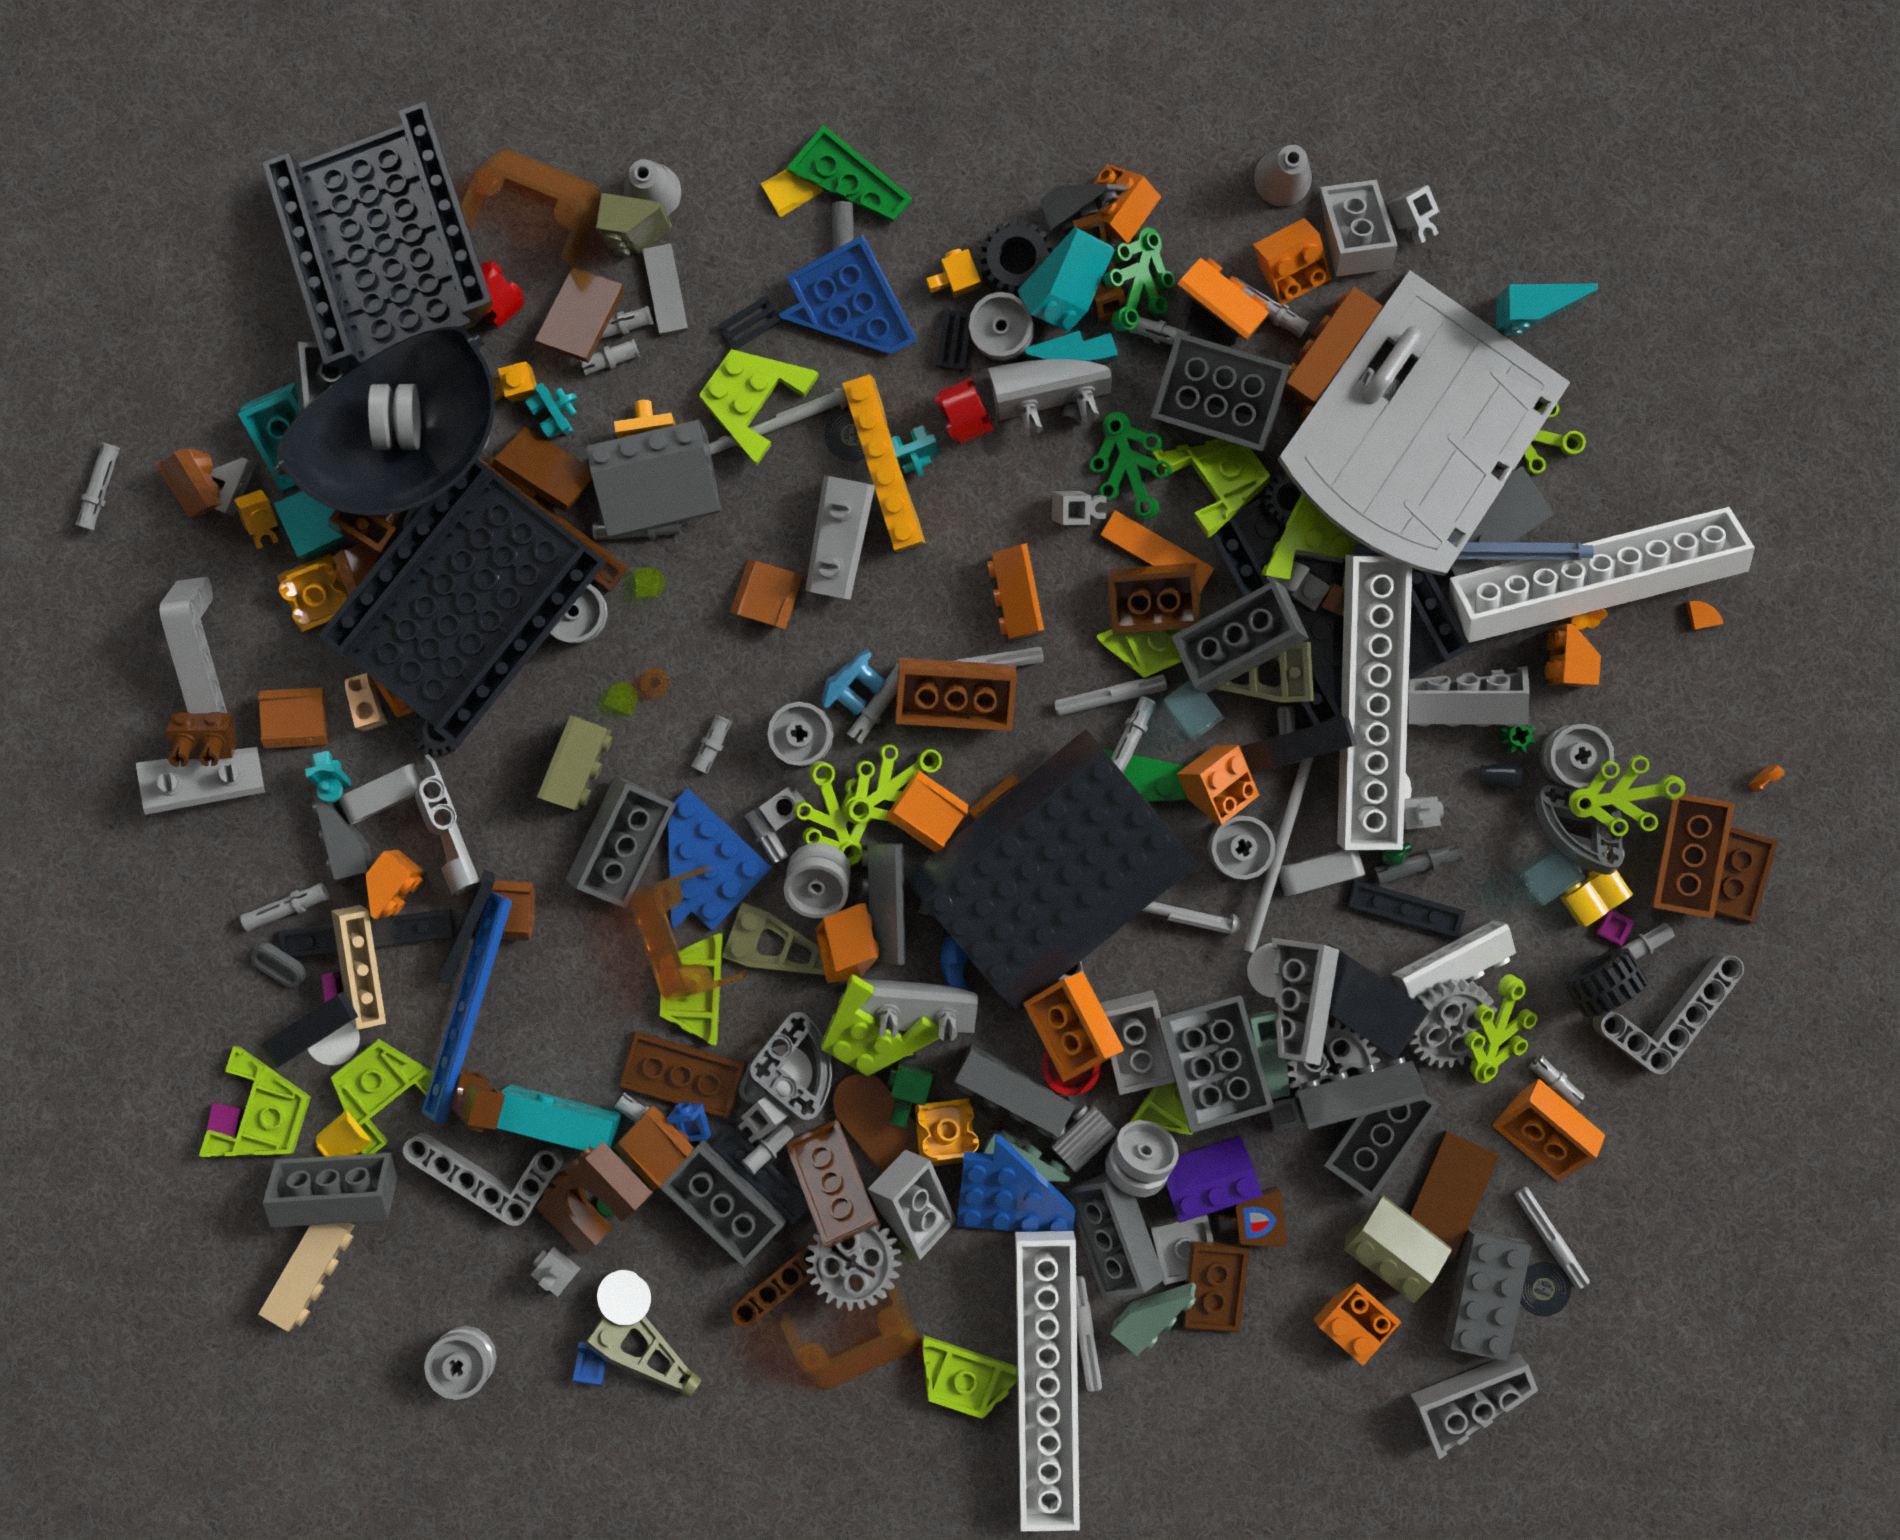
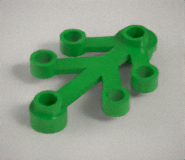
M1150 227L1140 230L1133 243H1122L1113 247L1115 251L1112 257L1115 262H1125L1131 258V255L1139 253L1137 263L1121 270L1113 269L1104 276L1106 286L1111 289L1121 286L1125 280L1132 278L1125 306L1116 310L1112 316V323L1119 332H1126L1136 327L1139 321L1136 308L1142 287L1149 302L1148 309L1151 314L1155 316L1160 315L1168 309L1167 300L1162 296H1158L1148 269L1149 263L1151 262L1156 275L1155 283L1160 290L1173 287L1175 277L1172 272L1165 270L1159 254L1162 247L1160 235L1155 229Z
M1113 412L1103 421L1102 429L1106 438L1099 454L1090 461V467L1094 472H1106L1109 468L1108 459L1117 444L1120 455L1108 482L1100 487V495L1107 497V500H1114L1119 494L1118 487L1125 471H1127L1137 499L1134 506L1136 515L1146 520L1153 519L1159 513V503L1155 498L1148 496L1137 465L1152 471L1156 477L1162 479L1170 476L1172 467L1166 461H1157L1132 450L1128 438L1143 443L1144 448L1152 452L1161 448L1162 439L1154 433L1147 434L1131 427V421L1127 415L1121 412ZM1119 421L1121 427L1118 431L1114 432L1112 424ZM1155 437L1157 444L1155 447L1150 448L1148 441L1150 438ZM1102 459L1104 466L1098 470L1095 467V463L1097 460ZM1161 464H1165L1167 467V471L1163 475L1158 473V467ZM1108 486H1112L1114 492L1108 497L1105 494V489ZM1144 502H1148L1150 505V509L1146 513H1143L1141 510V505Z

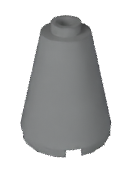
M1288 145L1273 150L1263 156L1257 164L1254 174L1257 193L1264 201L1273 206H1291L1303 199L1309 191L1312 174L1306 152L1300 146Z
M641 159L634 162L630 167L624 185V196L661 202L667 216L670 215L678 207L682 194L681 185L676 174L665 165L650 160Z

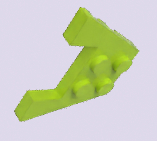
M731 349L699 394V398L718 422L730 433L736 444L748 455L750 461L757 466L771 447V441L748 428L749 424L779 382L805 397L818 379L819 373L815 370Z
M1223 439L1205 441V444L1189 447L1185 444L1177 446L1176 450L1163 452L1161 448L1152 452V459L1157 461L1163 460L1171 465V473L1191 464L1218 501L1195 512V521L1207 538L1215 534L1270 483V474L1251 448ZM1161 464L1158 467L1162 474L1166 473L1167 467L1165 464Z
M1302 493L1285 525L1286 529L1280 541L1276 542L1272 550L1273 555L1269 563L1264 566L1261 575L1290 580L1295 550L1345 559V554H1355V545L1361 543L1328 520ZM1344 572L1343 583H1342V588H1344V589H1345V572Z
M852 974L848 979L847 988L839 1000L835 1015L833 1014L821 1042V1049L869 1076L940 1039L938 1034L939 1025L924 1016L905 1034L898 1032L892 1038L890 1030L887 1029L885 1038L881 1036L879 1031L880 1021L859 1009L874 994V986Z
M380 1039L373 1042L331 1077L344 1111L348 1110L372 1141L361 1151L362 1154H375L388 1142L370 1118L413 1084H416L426 1096L434 1073Z
M233 1046L225 1072L254 1080L237 1137L207 1130L199 1156L294 1153L311 1096L243 1048Z

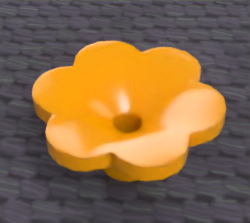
M1603 608L1572 616L1570 620L1578 630H1583L1586 627L1594 628L1600 624V620L1606 618L1607 611Z

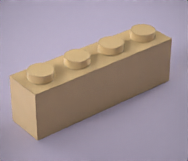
M361 905L333 910L331 912L343 988L359 1016L351 1021L350 1024L357 1030L386 1024L369 911Z
M351 1223L310 1225L258 1315L287 1332L296 1325L301 1326L310 1313L306 1309L310 1301H316L325 1287L321 1284L326 1275L331 1276L339 1263L336 1259L340 1250L345 1251L354 1237L350 1233L355 1225Z

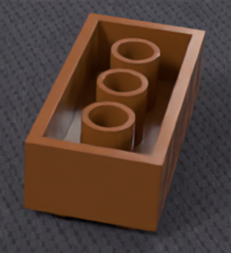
M1355 286L1349 293L1343 290L1328 311L1333 315L1331 317L1326 315L1313 332L1312 336L1316 339L1314 341L1309 339L1295 359L1299 361L1298 365L1294 362L1291 364L1282 395L1302 410L1308 405L1313 406L1383 306Z
M899 658L895 724L1012 731L1017 681L1015 665Z
M1686 794L1675 800L1670 799L1650 907L1714 919L1735 803Z

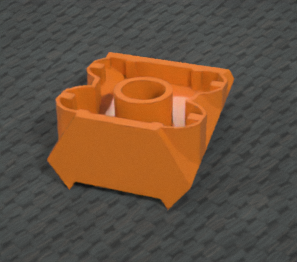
M917 771L887 813L886 819L936 853L944 848L945 843L962 818L968 814L969 805L921 771Z

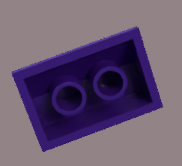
M1241 1135L1180 1154L1174 1169L1165 1183L1179 1223L1263 1196Z

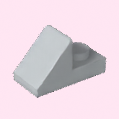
M240 458L213 469L211 476L226 482L224 487L219 489L221 505L216 507V510L235 516L237 508L233 499L244 495L256 463Z
M1293 561L1290 580L1267 576L1269 582L1275 580L1284 586L1292 599L1312 612L1316 610L1330 588L1329 585L1309 573V567Z

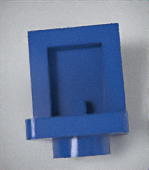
M682 1102L677 1104L667 1117L668 1124L675 1123L677 1130H682L688 1135L689 1142L708 1140L711 1136L703 1103L691 1104V1102Z
M578 1342V1356L573 1383L602 1387L607 1361L584 1345L583 1342Z

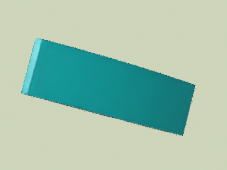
M1080 331L1024 348L1025 360L1029 361L1072 359L1103 364L1115 361L1118 356L1111 333L1083 341Z

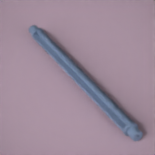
M1450 542L1454 545V547L1457 544V542ZM1467 542L1456 560L1550 559L1580 561L1582 558H1593L1594 547L1593 545H1582L1581 543ZM1363 544L1355 545V554H1379Z

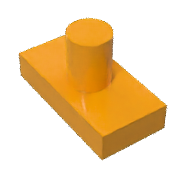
M639 400L634 403L636 418L614 421L615 433L618 438L676 425L672 413L653 416L652 403L649 400Z

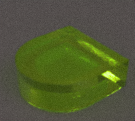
M651 567L635 568L637 598L655 597L663 592L666 580L659 570Z
M616 683L610 688L604 705L633 715L638 702V692L629 683Z

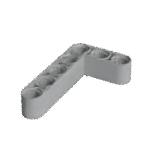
M208 577L176 581L160 603L159 609L161 622L188 713H227L201 622L202 615L213 599L212 585Z
M1717 954L1712 957L1652 1037L1648 1036L1624 1016L1613 1011L1595 1016L1593 1019L1594 1029L1644 1069L1656 1074L1667 1073L1744 973L1743 962L1738 957L1727 954ZM1728 960L1731 968L1724 975L1721 970L1722 964ZM1711 983L1713 993L1706 998L1704 988L1707 984ZM1693 1006L1696 1014L1692 1020L1688 1021L1686 1012ZM1609 1017H1613L1615 1025L1612 1030L1606 1031L1604 1027L1605 1021ZM1676 1029L1678 1038L1671 1044L1668 1037L1670 1032ZM1632 1035H1636L1638 1039L1637 1045L1629 1049L1628 1039ZM1658 1052L1661 1059L1659 1064L1653 1067L1651 1057Z
M419 1133L413 1136L403 1147L404 1157L410 1163L511 1226L522 1224L531 1215L542 1197L543 1190L552 1182L563 1163L562 1152L554 1146H547L534 1156L515 1188H512L428 1134ZM415 1141L421 1142L424 1145V1155L415 1152ZM544 1154L553 1157L555 1161L554 1167L548 1168L543 1165L542 1156ZM439 1157H444L449 1161V1170H443L439 1167ZM463 1173H470L473 1176V1186L466 1185L463 1182ZM528 1179H533L538 1183V1192H532L527 1188L526 1182ZM488 1188H493L498 1192V1201H492L488 1198ZM511 1205H520L523 1209V1216H515L511 1211Z

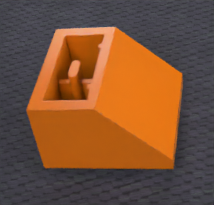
M1107 164L1098 174L1093 184L1125 185L1128 190L1118 197L1117 202L1105 206L1098 212L1103 217L1106 235L1128 244L1161 196L1144 176Z
M1305 218L1253 244L1259 267L1278 303L1281 305L1332 280L1320 233Z
M1565 624L1552 628V633H1548L1547 649L1551 650L1550 661H1547L1545 665V678L1549 679L1548 685L1578 688L1599 685L1601 655L1574 624Z
M1214 745L1177 773L1187 799L1217 825H1223L1260 796L1239 745Z
M399 850L383 851L366 873L370 916L374 919L389 917L391 914L397 915L406 904L403 899L408 892L414 893L423 882L421 876L425 870Z
M865 903L826 916L815 928L827 983L848 981L852 974L861 978L878 958L879 945L874 940L872 916L867 912Z
M1357 1282L1333 1296L1314 1318L1318 1327L1362 1366L1401 1323L1394 1314Z

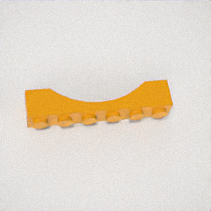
M868 374L842 383L894 551L902 552L926 544L896 457L875 379Z

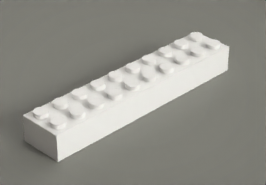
M1730 507L1582 544L1593 545V558H1582L1580 561L1550 559L1518 560L1451 577L1448 602L1470 643L1748 572L1755 547Z
M1345 554L1341 714L1343 718L1349 717L1357 745L1340 750L1337 844L1344 850H1403L1412 567L1393 561L1381 554Z
M1073 1231L1015 1232L1021 1531L1080 1530L1076 1240Z

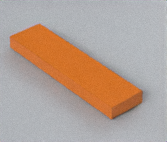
M1116 510L1100 535L1150 566L1197 563L1200 593L1215 569Z

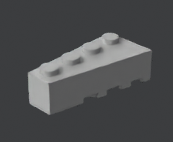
M1528 666L1518 667L1517 673L1504 674V670L1500 669L1491 670V676L1478 677L1473 672L1464 673L1456 680H1451L1447 675L1409 680V724H1416L1418 726L1445 724L1452 727L1461 724H1475L1480 727H1486L1491 724H1505L1509 727L1529 725L1530 693Z
M1272 938V948L1275 949L1273 971L1277 980L1275 1003L1278 1004L1279 1018L1276 1019L1278 1056L1290 1061L1320 1066L1339 950L1323 944Z
M1515 1352L1509 1355L1508 1361L1495 1360L1411 1394L1430 1446L1440 1460L1448 1454L1446 1451L1456 1444H1463L1469 1439L1468 1436L1482 1426L1486 1428L1493 1423L1492 1419L1503 1411H1510L1536 1393L1538 1389L1529 1365L1519 1352Z

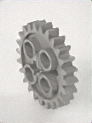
M1462 978L1458 984L1453 979H1450L1446 987L1440 981L1436 991L1428 987L1429 995L1425 997L1419 994L1418 998L1421 1001L1420 1004L1430 1010V1012L1410 1039L1408 1046L1421 1061L1425 1060L1430 1066L1435 1062L1441 1068L1444 1062H1446L1451 1068L1455 1060H1458L1463 1065L1465 1056L1468 1055L1469 1058L1474 1059L1470 1048L1465 1045V1038L1470 1032L1476 1031L1488 1043L1479 1021L1474 1018L1475 1009L1479 1005L1484 1004L1493 1009L1495 1013L1497 1008L1492 1004L1494 1000L1481 986L1478 987L1473 981L1468 984ZM1494 1015V1019L1492 1020L1493 1023H1495V1022H1496V1019H1497V1018L1495 1017V1015Z
M1334 1019L1332 1027L1327 1022L1324 1044L1330 1059L1339 1064L1335 1067L1337 1074L1346 1072L1350 1067H1356L1358 1070V1068L1380 1061L1379 1058L1371 1057L1370 1055L1376 1050L1375 1046H1366L1369 1042L1364 1037L1359 1038L1360 1034L1354 1030L1350 1032L1351 1028L1345 1024L1340 1028L1339 1020ZM1338 1040H1344L1346 1050L1340 1055H1335L1333 1052L1334 1043ZM1323 1052L1320 1066L1309 1067L1307 1063L1287 1060V1064L1292 1066V1069L1288 1070L1287 1076L1294 1077V1080L1289 1083L1290 1088L1299 1087V1089H1302L1301 1083L1318 1079L1320 1083L1323 1079H1330V1076L1334 1075L1329 1070H1326L1330 1067V1064ZM1296 1091L1294 1095H1295L1297 1098H1299V1097H1298V1093H1297V1091Z
M878 1220L879 1225L855 1235V1245L852 1249L848 1248L844 1241L836 1244L835 1246L844 1255L833 1251V1246L826 1249L823 1246L820 1235H813L818 1244L808 1245V1248L814 1252V1256L807 1257L806 1261L812 1262L814 1267L808 1269L807 1273H815L816 1278L810 1283L811 1285L818 1283L821 1285L817 1292L818 1295L828 1293L826 1303L837 1299L836 1305L839 1309L847 1302L848 1311H852L855 1309L857 1302L860 1310L866 1309L867 1301L872 1306L877 1304L876 1295L881 1299L887 1297L884 1288L894 1289L895 1286L890 1281V1278H899L900 1276L897 1272L893 1271V1268L902 1265V1262L894 1260V1256L899 1254L901 1250L892 1249L891 1245L897 1239H887L886 1236L890 1228L879 1230L881 1220ZM871 1249L876 1250L879 1254L877 1265L871 1264L868 1260V1252ZM856 1255L855 1261L860 1266L851 1267L852 1261L847 1257ZM831 1258H835L840 1265L839 1271L836 1274L832 1273L828 1267ZM861 1266L873 1271L875 1273V1277H871L870 1274ZM855 1274L863 1278L864 1285L861 1290H857L852 1284Z

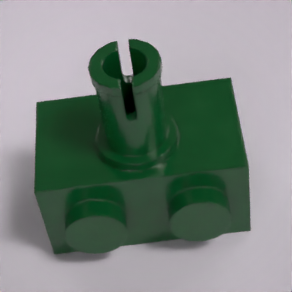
M900 1061L898 1068L892 1066L887 1087L892 1088L891 1097L896 1099L889 1123L906 1127L912 1103L925 1106L933 1078V1070Z

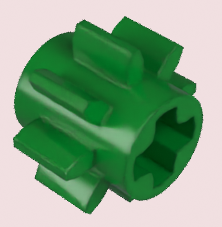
M1525 725L1499 728L1498 731L1503 733V739L1499 741V744H1507L1509 746L1508 753H1513L1516 747H1518L1521 753L1527 752L1525 745L1536 742L1531 738V733L1536 729L1528 728ZM1516 731H1521L1522 736L1518 738L1519 740L1514 741L1512 736L1516 734Z

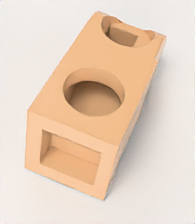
M364 673L345 679V689L355 729L364 732L387 725L386 716L382 711L372 676Z

